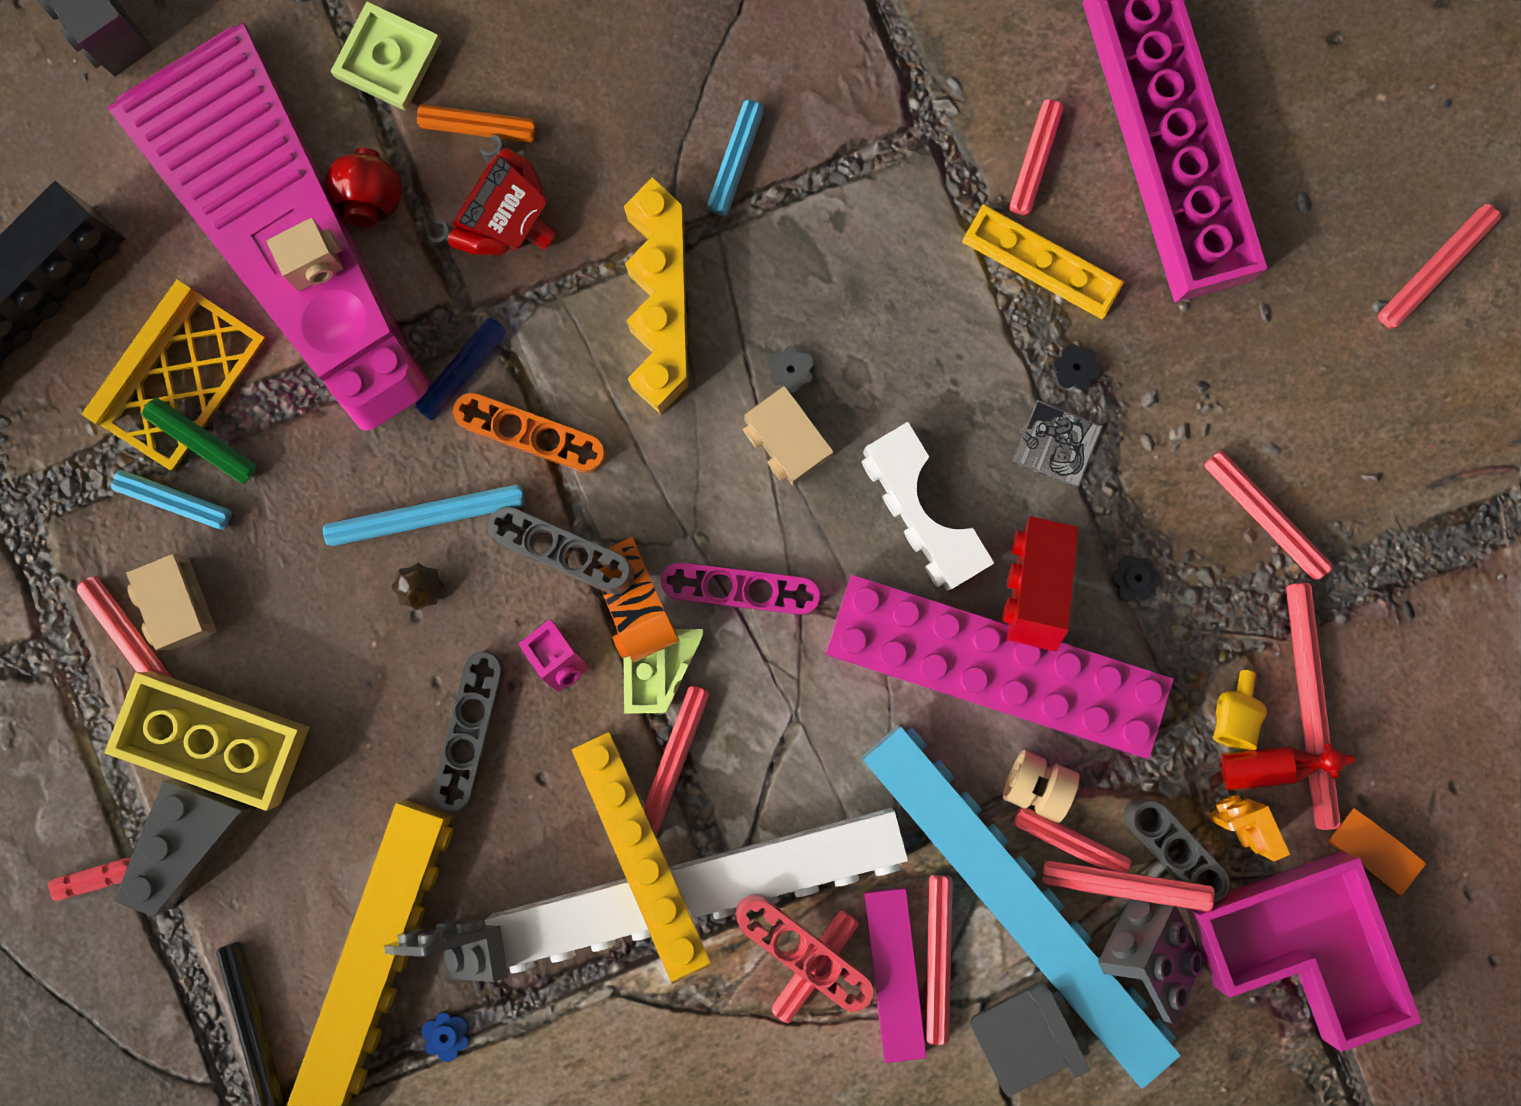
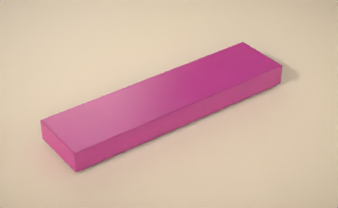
M896 887L863 891L884 1062L892 1063L926 1059L906 888Z

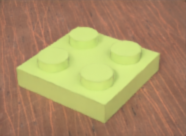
M366 2L330 72L335 78L406 111L442 41L437 34Z

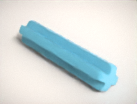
M745 100L743 102L707 203L708 210L714 214L726 216L729 213L764 114V106L759 102L753 100Z
M118 470L111 482V488L114 491L217 529H225L232 516L230 509L127 471Z

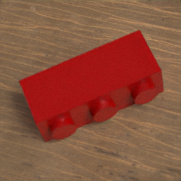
M1029 516L1023 531L1016 530L1011 554L1017 555L1016 564L1012 563L1007 579V588L1013 589L1012 598L1008 597L1002 618L1004 623H1009L1007 641L1057 652L1069 630L1078 535L1077 526Z

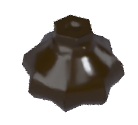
M418 562L412 567L399 569L398 577L391 587L397 594L400 605L410 606L419 611L426 606L436 605L438 596L443 591L445 585L439 579L436 568H428Z

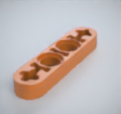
M476 393L463 394L454 404V419L462 428L469 432L582 473L596 472L605 462V448L597 438L587 433ZM475 403H478V409L490 416H493L494 408L498 409L492 418L491 430H485L489 423L478 417H474L471 423H469L468 416L463 413L465 407L472 408ZM511 415L520 418L522 428L519 434L514 437L503 436L500 431L502 420ZM548 429L557 431L560 436L557 448L552 451L540 449L538 446L540 433ZM568 436L575 437L571 444L580 449H585L588 444H593L592 450L597 454L596 459H588L586 464H581V457L571 451H567L566 459L561 458L568 446Z

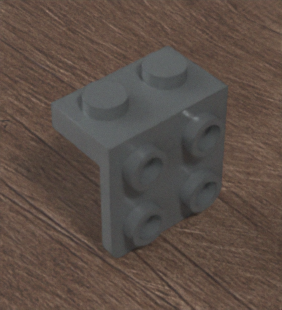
M1129 899L1098 964L1104 974L1142 979L1164 1022L1174 1024L1177 1022L1181 1011L1186 1008L1191 988L1196 977H1199L1202 972L1203 957L1198 951L1188 926L1176 906Z
M1042 981L974 1015L970 1020V1026L1002 1090L1007 1095H1014L1066 1067L1075 1078L1091 1071L1084 1058L1090 1054L1087 1044L1078 1029L1071 1032L1064 1019L1070 1015L1064 999L1059 991L1051 993Z

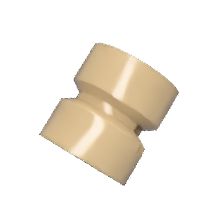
M1022 750L1009 772L1003 790V800L1024 809L1033 805L1036 814L1060 823L1073 803L1080 775L1078 772L1059 764L1048 767L1045 758L1027 750ZM1039 776L1043 777L1037 792L1033 793Z

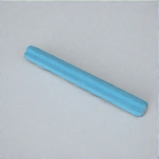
M515 484L327 523L323 526L324 540L327 545L336 546L490 514L504 507L519 508L525 505L524 492L520 485Z

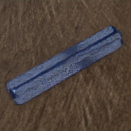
M491 317L487 318L427 389L423 397L415 404L417 411L429 420L437 417L506 335L505 328L498 321Z

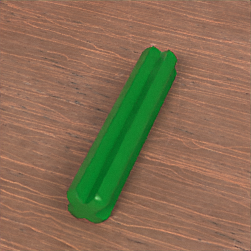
M153 398L146 404L142 411L143 418L239 483L245 484L254 475L257 468L255 463L161 399Z

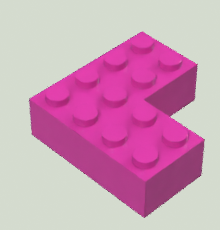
M1340 851L1228 891L1223 899L1213 903V908L1209 912L1185 908L1213 985L1229 998L1298 973L1322 1040L1341 1052L1422 1023L1360 857Z

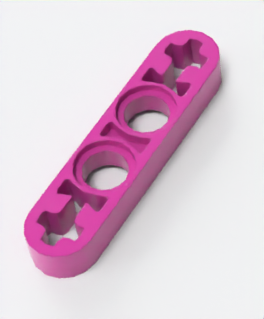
M673 563L666 567L660 578L664 593L670 598L679 601L806 615L815 609L820 599L816 584L810 579L803 577L688 563ZM677 570H683L685 578L698 580L697 572H705L701 583L703 596H694L697 588L684 586L681 593H675L674 586L668 584L669 577H676ZM716 575H724L732 583L731 592L724 598L713 597L708 591L709 581ZM756 580L767 581L772 587V596L765 603H756L749 596V587ZM777 582H786L787 585L784 591L790 592L797 591L798 585L806 586V592L813 594V600L805 602L804 608L796 607V600L783 598L784 607L775 606L779 595Z

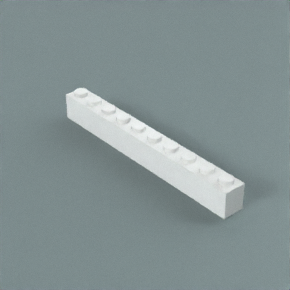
M892 808L669 867L694 924H697L696 917L713 913L714 919L734 915L738 903L749 895L763 896L775 904L779 902V895L794 892L795 897L811 895L819 891L818 885L831 881L835 882V886L855 883L860 880L858 874L875 870L876 876L896 872L900 870L899 863L906 862L908 859L895 811ZM626 878L496 912L485 920L486 925L500 926L506 966L510 969V973L535 967V960L550 957L552 963L570 959L576 956V949L591 946L593 952L605 950L615 946V939L632 935L633 941L651 937Z

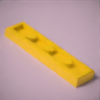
M985 204L980 208L962 240L964 244L1100 319L1106 316L1124 284V281Z

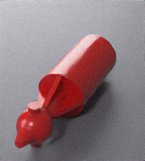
M1333 744L1324 745L1325 750L1320 756L1291 748V746L1227 752L1220 755L1226 791L1296 784L1320 769L1330 773L1331 778H1339V772L1345 766L1354 763L1355 757L1334 749Z

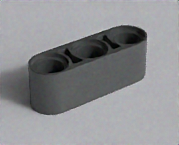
M1142 797L1128 802L1123 812V820L1126 827L1175 880L1197 884L1198 876L1203 871L1209 870L1212 875L1210 886L1214 888L1215 892L1214 902L1226 896L1229 891L1230 881L1225 870L1165 806L1159 802ZM1150 807L1154 812V822L1150 827L1142 829L1138 821L1139 814L1143 809ZM1180 838L1183 843V852L1180 857L1171 860L1168 856V846L1173 840Z

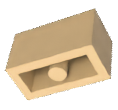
M785 386L744 414L745 422L748 425L743 429L744 433L756 449L763 445L772 458L767 464L781 482L787 478L793 486L832 458V449Z
M171 554L126 572L130 585L127 587L129 597L133 604L140 608L144 619L142 624L143 634L148 643L154 646L155 650L172 651L217 632L189 557Z

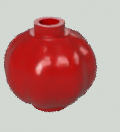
M357 148L355 154L343 155L337 158L329 167L324 182L327 193L335 208L343 216V220L358 227H372L376 224V221L387 219L396 210L402 195V183L399 174L390 164L379 158L380 154L376 150L371 148Z

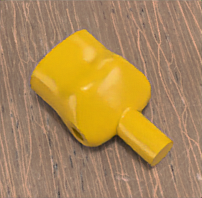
M1241 670L1236 691H1225L1219 696L1213 739L1216 742L1243 751L1257 749L1260 729L1266 718L1267 708L1264 703L1253 697L1257 676L1255 672Z

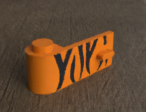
M633 536L606 548L623 556L634 569V581L627 591L617 595L602 591L618 630V634L612 636L622 659L630 656L633 663L679 642L680 640L658 596ZM598 563L597 570L602 571L610 580L612 578L620 579L622 576L618 566L615 570H610Z

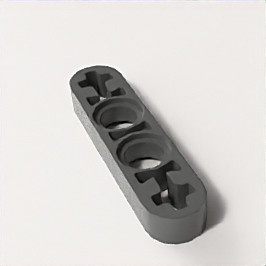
M500 508L489 519L488 531L491 537L505 548L609 594H622L633 584L635 577L634 569L618 553L515 508ZM513 522L520 530L525 532L523 538L511 531L505 533L501 529L503 524H511ZM543 533L552 534L553 543L549 550L542 553L535 552L533 545L535 539ZM579 548L586 549L588 551L587 562L580 568H571L568 559L572 551ZM598 563L610 570H615L618 566L622 576L620 579L612 578L610 580L602 571L597 570Z
M479 652L473 654L464 665L433 790L435 802L446 811H456L466 807L471 802L475 793L504 676L502 661L497 655L492 653ZM485 659L489 660L488 667L494 669V675L485 677L482 689H491L489 697L480 692L468 693L469 685L478 687L480 674L474 672L475 665H482ZM471 699L480 700L485 707V715L477 723L468 721L463 714L465 703ZM461 739L470 741L475 748V755L468 763L459 762L453 754L455 743ZM449 766L456 770H470L469 777L467 775L460 776L458 789L464 791V796L456 798L454 803L449 801L450 795L444 792V787L452 785L456 776L455 772L448 773Z

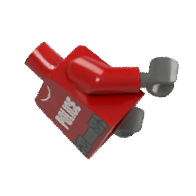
M492 135L489 138L496 147V150L486 152L483 148L479 149L488 165L451 224L456 228L453 229L445 221L437 219L434 221V224L444 229V234L437 239L428 236V239L440 248L452 247L473 255L502 256L507 251L513 252L517 250L525 238L542 250H545L554 238L557 230L538 218L547 203L545 197L542 196L543 186L529 160L510 148H505L501 139L497 135Z

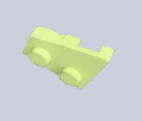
M675 629L680 640L679 642L633 663L630 656L624 658V714L666 713L704 636L703 629Z

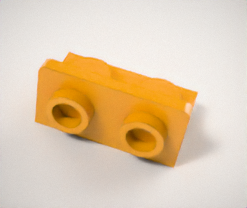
M1233 795L1216 803L1217 809L1208 813L1211 822L1230 831H1235L1238 840L1244 848L1249 847L1256 854H1260L1272 861H1277L1290 855L1268 806L1245 797L1240 798L1239 795Z

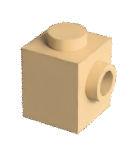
M312 217L266 240L282 276L299 292L311 285L327 282L332 278L333 274L344 269L337 253L342 251V247L330 228L323 230Z

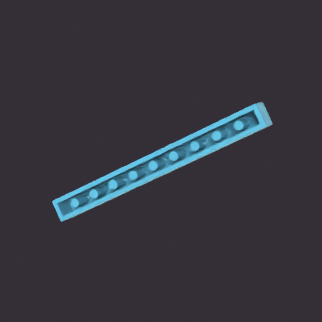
M896 726L860 758L1141 1089L1145 1088L1181 1056L1171 1045L1176 1039L1174 1034L1159 1018L1154 1022L1148 1018L1143 1012L1148 1004L1131 985L1124 989L1115 979V975L1103 973L1098 964L1102 954L1097 957L1087 946L1092 941L1088 933L1076 920L1069 925L1059 913L1065 908L1064 905L1049 888L1043 892L1040 891L1032 881L1037 875L1036 872L1022 856L1014 860L1004 847L1010 842L993 823L988 828L977 816L982 809L966 791L959 795L949 784L955 778L939 759L932 764L922 752L927 745L916 731L911 727L905 732L902 727Z

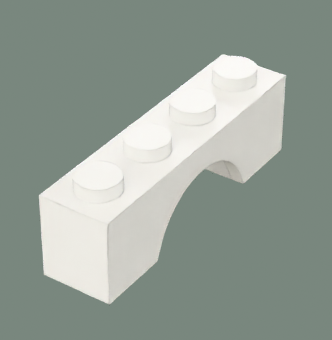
M909 422L865 447L863 454L866 458L861 463L866 473L873 482L879 479L887 492L882 496L885 504L894 517L900 514L908 527V529L904 530V534L915 552L923 551L929 561L925 569L937 587L943 585L946 591L951 590L994 564L973 528L951 529L941 526L929 518L922 509L917 496V480L921 468L929 458V455Z

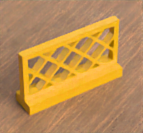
M176 279L81 415L109 430L170 471H175L189 451V448L178 441L179 446L172 456L168 458L157 451L153 435L154 433L164 431L158 427L152 428L151 423L142 416L144 430L127 432L115 424L125 409L140 407L142 414L146 404L152 400H146L143 383L148 376L164 373L168 396L159 397V399L164 402H170V406L179 412L177 400L199 397L202 413L193 422L204 429L262 347L266 338ZM199 304L212 312L215 329L193 333L190 317ZM220 318L232 326L222 328ZM185 327L186 334L178 335L181 329ZM241 331L253 339L243 354L227 355L223 334ZM217 335L221 357L199 361L194 339ZM187 340L192 362L169 366L166 352L169 346L174 342ZM161 359L162 368L154 369ZM238 361L231 370L229 362ZM222 363L226 379L220 387L204 389L200 367ZM193 368L198 391L175 395L171 372ZM137 393L139 401L131 402ZM214 394L207 404L206 395ZM146 435L148 445L138 439L137 436Z

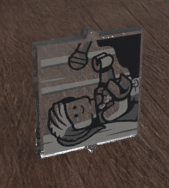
M1036 400L1026 426L1019 430L1022 436L1011 462L1077 489L1088 463L1095 459L1092 452L1103 426Z

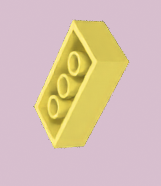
M155 671L135 672L104 753L268 811L281 805L310 727Z

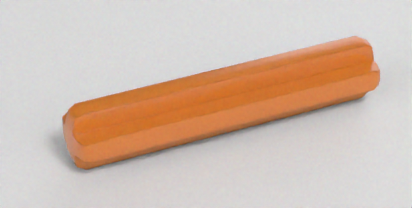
M427 104L420 105L417 111V123L423 129L482 137L497 135L500 139L527 143L533 142L536 136V124L531 118Z

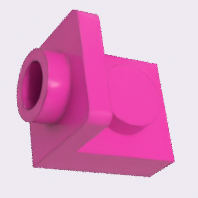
M551 619L547 620L518 643L540 678L557 692L575 684L580 679L581 674L589 669L587 662L577 654L558 625Z

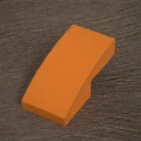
M1355 808L1352 809L1328 841L1337 850L1360 857L1365 872L1400 898L1426 865L1416 854Z

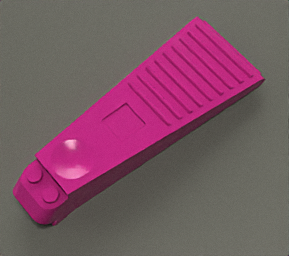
M244 22L234 28L230 26L116 98V102L107 107L112 116L316 376L323 380L334 398L361 430H371L381 425L423 397L431 382L408 348L346 222L343 220V216L333 205L324 186L325 180L251 32ZM312 217L323 230L330 228L342 247V251L337 253L344 269L333 274L332 278L327 282L311 285L299 292L282 276L266 240Z

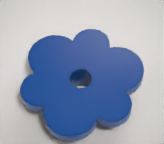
M441 1012L437 1015L436 1020L427 1021L421 1030L423 1038L427 1040L425 1044L426 1052L430 1055L437 1053L438 1057L444 1062L454 1060L458 1055V1050L465 1049L469 1043L468 1037L464 1035L468 1029L466 1019L462 1016L451 1018L448 1012ZM442 1034L447 1035L448 1040L443 1039Z

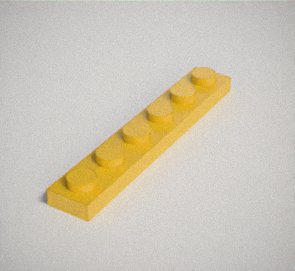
M607 732L571 749L670 982L674 984L711 966L712 962L610 732Z

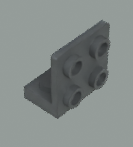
M461 919L436 923V930L425 933L423 929L397 934V942L384 945L385 954L428 956L445 951L444 960L451 974V979L496 982L508 978L500 926L483 925L482 919L464 922Z

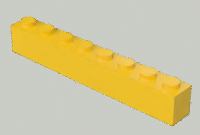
M407 799L395 804L287 1106H349L352 1095H358L361 1091L368 1070L362 1068L367 1053H374L382 1034V1029L377 1028L382 1012L388 1013L396 995L397 989L391 987L396 972L402 973L409 959V956L385 954L384 945L397 942V934L419 928L425 913V908L420 907L425 891L431 892L439 874V868L434 866L439 851H446L453 835L454 829L449 827L452 815Z

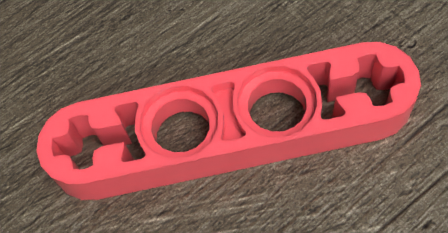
M749 895L738 903L735 918L740 929L747 937L843 1009L849 1012H858L870 1004L873 998L871 982L860 969L765 897ZM763 908L761 913L766 921L773 925L769 933L758 921H753L748 925L750 920L746 914L750 909L758 912ZM795 931L799 934V943L791 951H782L777 947V940L783 932ZM820 955L830 957L831 967L826 974L816 976L810 973V964L815 957ZM840 975L853 986L858 985L861 991L857 996L851 993L848 995L842 985L837 982Z

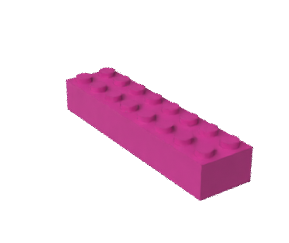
M1084 0L1083 7L1174 303L1252 282L1268 268L1184 0Z
M855 575L849 577L825 656L1136 757L1150 759L1174 678L1065 643H1061L1057 652L1007 641L1009 625Z

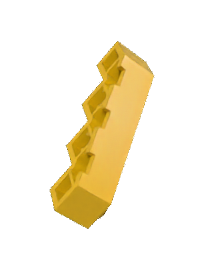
M652 177L624 205L628 222L648 239L625 265L629 277L650 295L626 322L630 332L652 352L629 376L628 381L632 389L662 415L689 387L685 223L682 204Z

